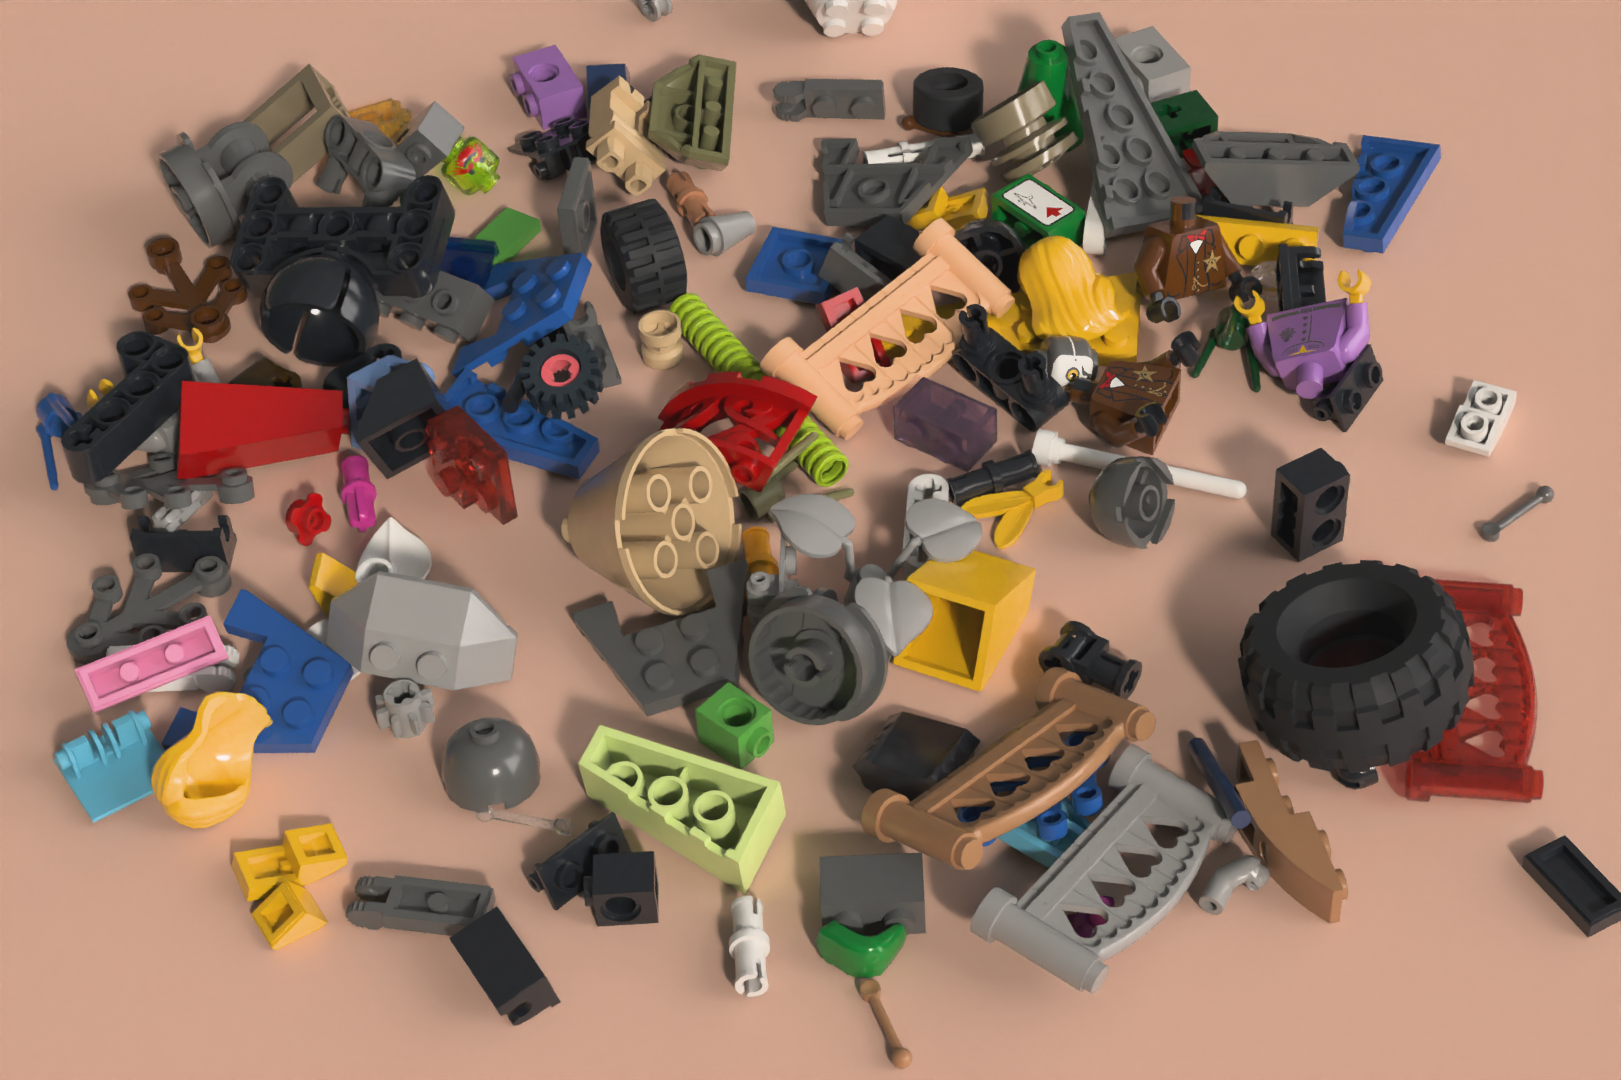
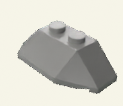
M378 571L331 600L326 645L359 672L398 680L406 679L415 683L450 690H459L510 681L513 675L518 633L510 625L507 626L498 613L473 588Z

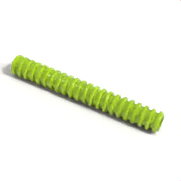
M686 293L674 300L669 311L675 313L680 318L682 334L717 373L739 371L742 378L761 381L764 375L767 376L760 369V362L749 353L747 348L729 331L726 325L721 322L698 295ZM807 416L787 451L811 432H816L818 434L817 440L809 445L795 460L813 478L817 485L829 487L844 477L849 467V461L829 437L819 429L817 424ZM780 426L773 430V432L781 438L787 428Z

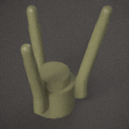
M811 432L784 454L762 492H757L746 486L738 489L739 501L745 512L753 520L766 515L770 522L775 521L769 515V511L774 504L785 498L779 481L798 467V462L794 459L817 440L818 434L816 432ZM848 488L823 494V496L839 501L852 497L854 490Z

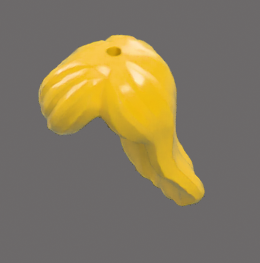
M1049 236L1032 244L1022 254L1018 266L1017 279L1031 303L1032 329L1042 341L1050 335L1081 337L1090 341L1106 334L1108 330L1124 320L1125 316L1122 313H1118L1115 309V289L1109 277L1096 272L1086 252L1071 239L1063 236Z
M215 691L206 695L198 708L194 728L189 734L165 750L157 759L150 776L153 794L170 818L194 829L207 828L223 822L241 809L250 792L255 740L259 733L273 722L267 714L266 708L257 702L254 697L244 693Z

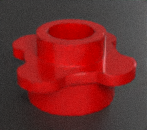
M312 492L307 495L306 500L298 499L294 501L286 512L287 528L290 532L297 534V542L303 546L311 545L316 535L326 532L331 526V516L326 514L322 506L323 498L318 493Z

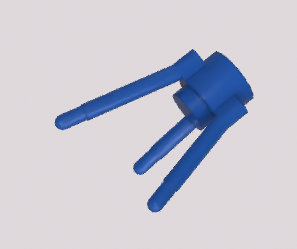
M49 393L37 405L36 413L41 424L36 428V432L42 443L51 490L55 491L59 485L51 437L62 438L66 430L83 415L80 412H75L65 396Z

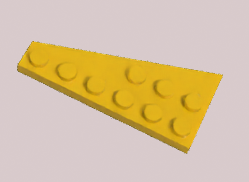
M1135 272L1108 276L1115 289V309L1118 313H1122L1125 318L1116 324L1114 328L1108 330L1106 334L1091 339L1088 343L1091 349H1095L1097 352L1098 366H1107L1109 362L1114 360L1137 363L1141 294L1136 292L1137 276ZM1022 291L1011 293V296L1015 298V302L1001 317L997 318L994 314L987 313L988 327L994 329L1026 355L1035 349H1039L1042 340L1036 336L1032 329L1031 303L1027 294ZM965 302L935 306L939 317L949 319L953 317L954 309H962L966 304ZM901 314L905 334L910 342L919 343L923 341L924 333H932L936 330L935 325L930 321ZM881 340L888 357H902L906 354L902 346Z

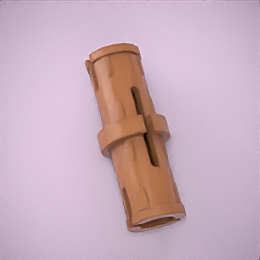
M681 171V178L679 173L675 172L667 179L666 186L678 203L676 204L677 210L682 217L689 219L693 229L703 217L716 216L707 204L709 202L708 197L702 189L694 185L689 174Z

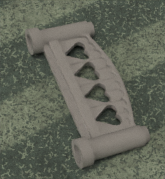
M1135 744L1126 748L1111 772L1108 786L1120 793L1114 801L1104 809L1018 902L1017 898L999 887H995L984 897L978 906L970 925V931L986 942L992 943L995 940L1001 942L1080 992L1086 990L1094 994L1104 982L1109 970V966L1102 962L1123 951L1146 935L1176 906L1193 882L1206 855L1210 840L1215 842L1221 840L1224 843H1228L1238 829L1232 825L1216 798L1152 762V754ZM1145 823L1176 826L1183 829L1186 835L1176 837L1175 847L1163 848L1156 843ZM1119 852L1152 855L1160 861V864L1150 866L1149 876L1144 878L1136 877L1130 873ZM1091 881L1124 884L1129 886L1134 893L1123 896L1122 906L1116 908L1109 907L1104 904ZM1064 911L1097 914L1102 916L1107 923L1095 927V936L1083 938L1075 933Z

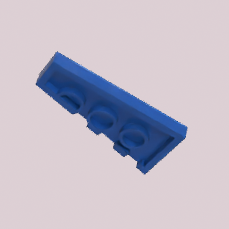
M467 368L462 371L444 395L465 437L454 444L580 480L600 452L598 438L562 419L548 418L540 414L538 407L534 409L527 400L521 402L515 413H507L501 407V402L506 395V389L493 382L486 385L478 381L477 374Z

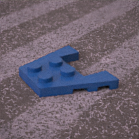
M580 252L494 265L484 290L495 301L511 295L509 302L501 312L503 317L495 335L461 347L451 372L452 375L457 379L465 368L472 371L485 362H488L493 367L504 361L509 348L520 341L527 347L571 321L592 263L585 254Z
M241 589L223 625L228 634L263 643L264 645L239 693L254 697L257 702L266 708L267 714L273 721L269 727H266L259 733L254 743L253 752L315 753L354 674L352 666L340 655L253 594ZM182 707L179 708L161 743L165 750L189 734L194 728L197 716L196 711Z

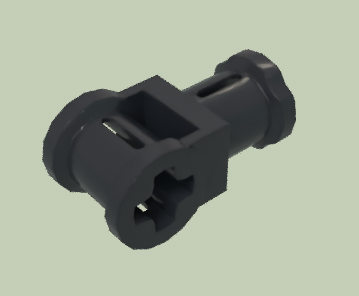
M1068 621L1060 630V638L1053 646L1044 648L1038 657L1039 665L1044 673L1053 667H1064L1066 670L1078 674L1083 683L1091 685L1095 682L1114 691V695L1128 699L1135 690L1142 672L1141 662L1135 659L1127 661L1109 653V640L1096 635L1088 626L1078 621Z

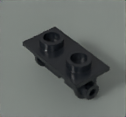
M1371 344L1365 346L1355 361L1351 363V367L1340 381L1330 383L1331 387H1325L1322 394L1315 398L1312 403V413L1317 420H1338L1342 432H1347L1384 379L1382 377V368L1375 358Z
M609 813L600 821H591L588 824V829L569 842L563 849L557 851L543 863H536L531 867L532 873L527 876L528 883L536 892L545 889L554 910L557 911L584 890V876L593 875V855L632 852L615 813Z

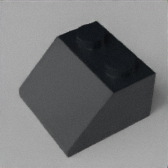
M417 358L409 363L394 367L390 373L377 379L354 434L359 446L386 479L401 473L465 438L445 396Z

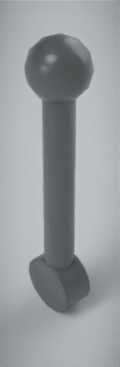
M1546 485L1541 486L1537 489L1536 495L1498 522L1485 523L1481 529L1482 539L1488 542L1497 541L1502 529L1538 504L1551 502L1554 498L1553 489Z

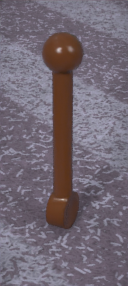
M911 115L905 116L901 121V125L906 131L917 129L940 137L962 136V134L955 132H940L927 129L919 125Z

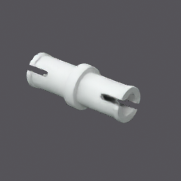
M753 896L736 898L730 906L733 935L729 939V954L735 960V990L742 995L745 991L744 981H746L747 997L762 995L769 987L766 957L770 952V941L763 928V903L757 898L754 901L755 911L753 912Z

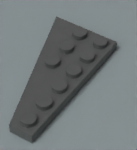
M1101 13L1069 16L1061 26L1106 238L1145 231L1149 224L1170 219L1171 198L1177 196L1195 198L1196 215H1202L1204 200Z

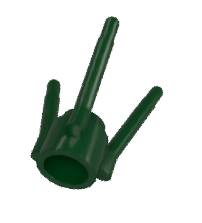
M1234 304L1223 308L1219 312L1216 328L1209 331L1208 340L1191 371V377H1199L1217 344L1230 351L1244 346L1247 352L1252 389L1254 392H1259L1261 384L1258 361L1255 358L1246 329L1250 327L1248 319L1244 318L1237 311Z

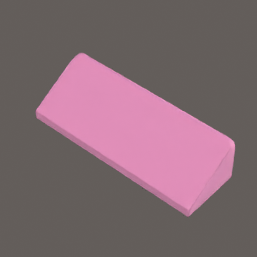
M209 615L75 669V675L93 713H97L229 659Z

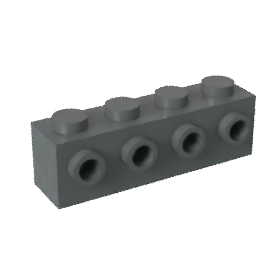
M441 270L434 289L423 297L383 296L379 288L375 290L380 308V316L388 318L389 314L393 313L400 316L398 319L400 322L418 331H421L423 326L434 329L432 333L435 336L452 344H455L457 339L470 344L474 343L495 301L478 284Z

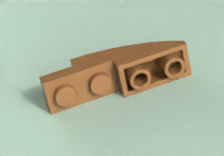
M1253 740L1238 743L1236 777L1239 784H1235L1234 789L1251 815L1250 823L1244 828H1238L1243 840L1252 854L1261 859L1260 864L1269 869L1270 877L1287 894L1329 924L1340 922L1342 900L1348 898V886L1343 871L1340 868L1334 869L1330 860L1331 848L1325 830L1317 829L1310 811L1294 814L1289 796H1282L1279 791V779L1275 762L1272 758H1265L1259 741Z

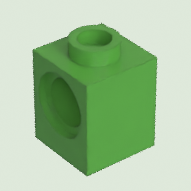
M730 682L726 683L695 709L699 742L738 769L742 770L752 760L763 756L774 742L771 709Z

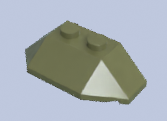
M698 54L691 58L688 64L674 69L654 82L648 138L682 164L695 166L699 169L723 171L728 166L730 158L737 62Z

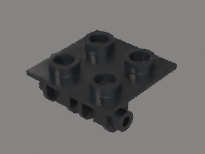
M575 116L559 119L553 123L554 128L544 133L533 131L519 137L520 143L509 147L508 151L536 158L537 164L533 165V169L539 180L543 178L551 180L566 173V170L570 171L574 157L588 158L590 162L597 159L586 150V141L591 138L589 136V119L578 120L575 119Z

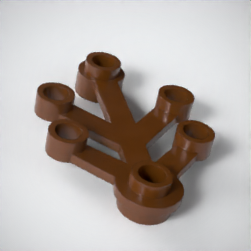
M159 238L152 241L147 247L150 265L159 274L166 275L177 292L152 289L149 285H137L130 289L128 296L132 309L139 312L146 311L142 317L146 331L153 335H158L172 328L189 331L192 337V328H196L202 333L204 343H215L221 340L231 329L230 319L227 316L233 305L243 303L248 297L239 279H230L233 275L230 260L225 256L210 258L206 262L205 272L194 287L180 265L183 258L178 241L173 238ZM223 282L220 286L221 294L213 305H206L205 302L216 285ZM158 305L189 310L191 315L167 313L164 308L153 307Z

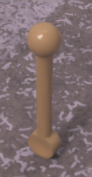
M873 979L863 981L860 984V996L864 1001L871 1003L893 1051L891 1057L893 1065L900 1069L907 1068L912 1062V1054L908 1049L902 1047L880 1000V984Z

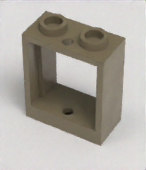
M308 64L243 122L254 123L263 130L269 140V152L280 154L290 164L293 171V184L328 154V147L325 143V130L329 120L335 115L350 117L334 85ZM314 107L316 108L317 112L272 150L270 145Z

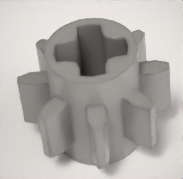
M402 679L391 682L385 688L383 695L375 696L378 709L375 712L380 730L391 727V731L396 739L399 737L412 738L419 736L424 731L426 723L435 722L432 708L434 701L430 688L420 691L415 682Z

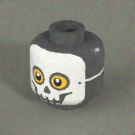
M1050 335L1042 341L1039 349L1033 351L1042 354L1046 358L1047 373L1062 386L1066 393H1071L1076 377L1090 380L1096 379L1098 355L1096 350L1091 349L1090 344L1084 338Z

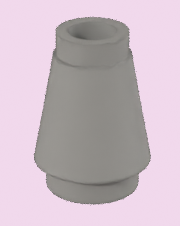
M748 211L703 217L693 229V239L696 247L702 254L720 256L753 234L756 224L753 216Z

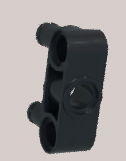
M979 304L967 306V313L962 310L959 314L963 334L959 343L960 348L952 353L955 365L964 377L992 399L996 405L1004 409L1032 432L1037 431L1069 405L1066 392L1047 373L1046 358L1042 354L1031 352L1025 355L998 332L988 327L987 312L983 306Z

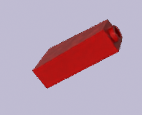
M182 381L179 405L177 479L197 478L219 474L230 468L246 469L338 452L341 434L349 435L350 432L349 408H343V391Z

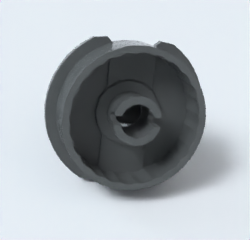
M237 122L222 128L211 138L206 146L196 151L188 135L185 132H181L176 135V145L157 154L160 170L175 201L197 236L210 249L229 238L236 242L241 226L238 217L245 214L251 192L256 184L269 177H278L284 180L290 189L293 181V171L290 164L280 154L269 152V140L266 134L258 125L251 122Z
M800 585L784 590L766 605L759 616L756 628L751 636L748 652L753 680L764 699L785 717L807 725H825L835 721L843 722L865 712L878 699L884 688L888 672V662L892 656L886 650L884 639L877 624L864 607L854 602L845 607L838 602L837 594L832 589L819 587L812 592L809 587Z

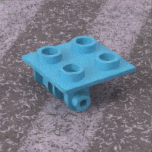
M130 710L126 715L112 721L114 730L111 731L108 724L103 723L101 724L102 736L98 737L95 731L91 729L87 731L90 742L83 735L68 743L60 744L61 750L54 753L55 759L53 761L93 823L153 794L150 776L155 762L164 752V749L149 729L152 726L144 710L137 713Z

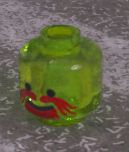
M460 136L448 157L442 161V175L466 196L473 195L479 190L486 194L500 178V175L496 173L500 163L499 157L475 136H469L464 139Z

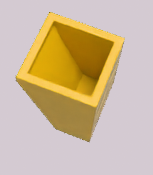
M973 550L968 556L956 562L944 563L936 562L932 559L928 560L912 573L906 581L918 586L929 597L933 607L931 621L924 632L911 641L897 657H894L893 664L981 692L1029 612L1036 568Z

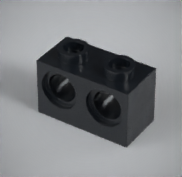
M1318 448L1276 469L1271 536L1298 562L1343 541L1350 473H1348L1346 467L1341 462L1335 461L1323 448Z

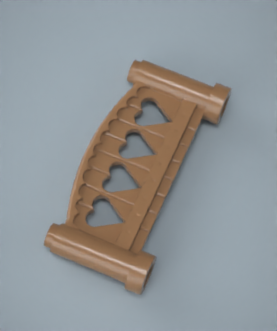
M1061 667L1050 668L1042 675L1036 687L1035 702L1039 711L911 802L906 796L887 788L874 792L864 805L861 816L862 828L867 835L884 843L897 841L955 869H973L979 864L983 856V843L1023 825L1060 802L1084 783L1106 761L1122 740L1127 739L1133 742L1147 740L1154 732L1156 725L1155 716L1143 705L1083 683L1079 675ZM1062 732H1096L1093 735L1084 737V741L1077 746L1064 745L1059 736ZM1027 757H1062L1050 762V766L1042 771L1030 770L1025 761ZM993 782H1028L1016 787L1013 794L1005 797L996 796L990 786ZM958 807H993L991 810L980 813V817L977 820L969 823L959 821L955 812Z

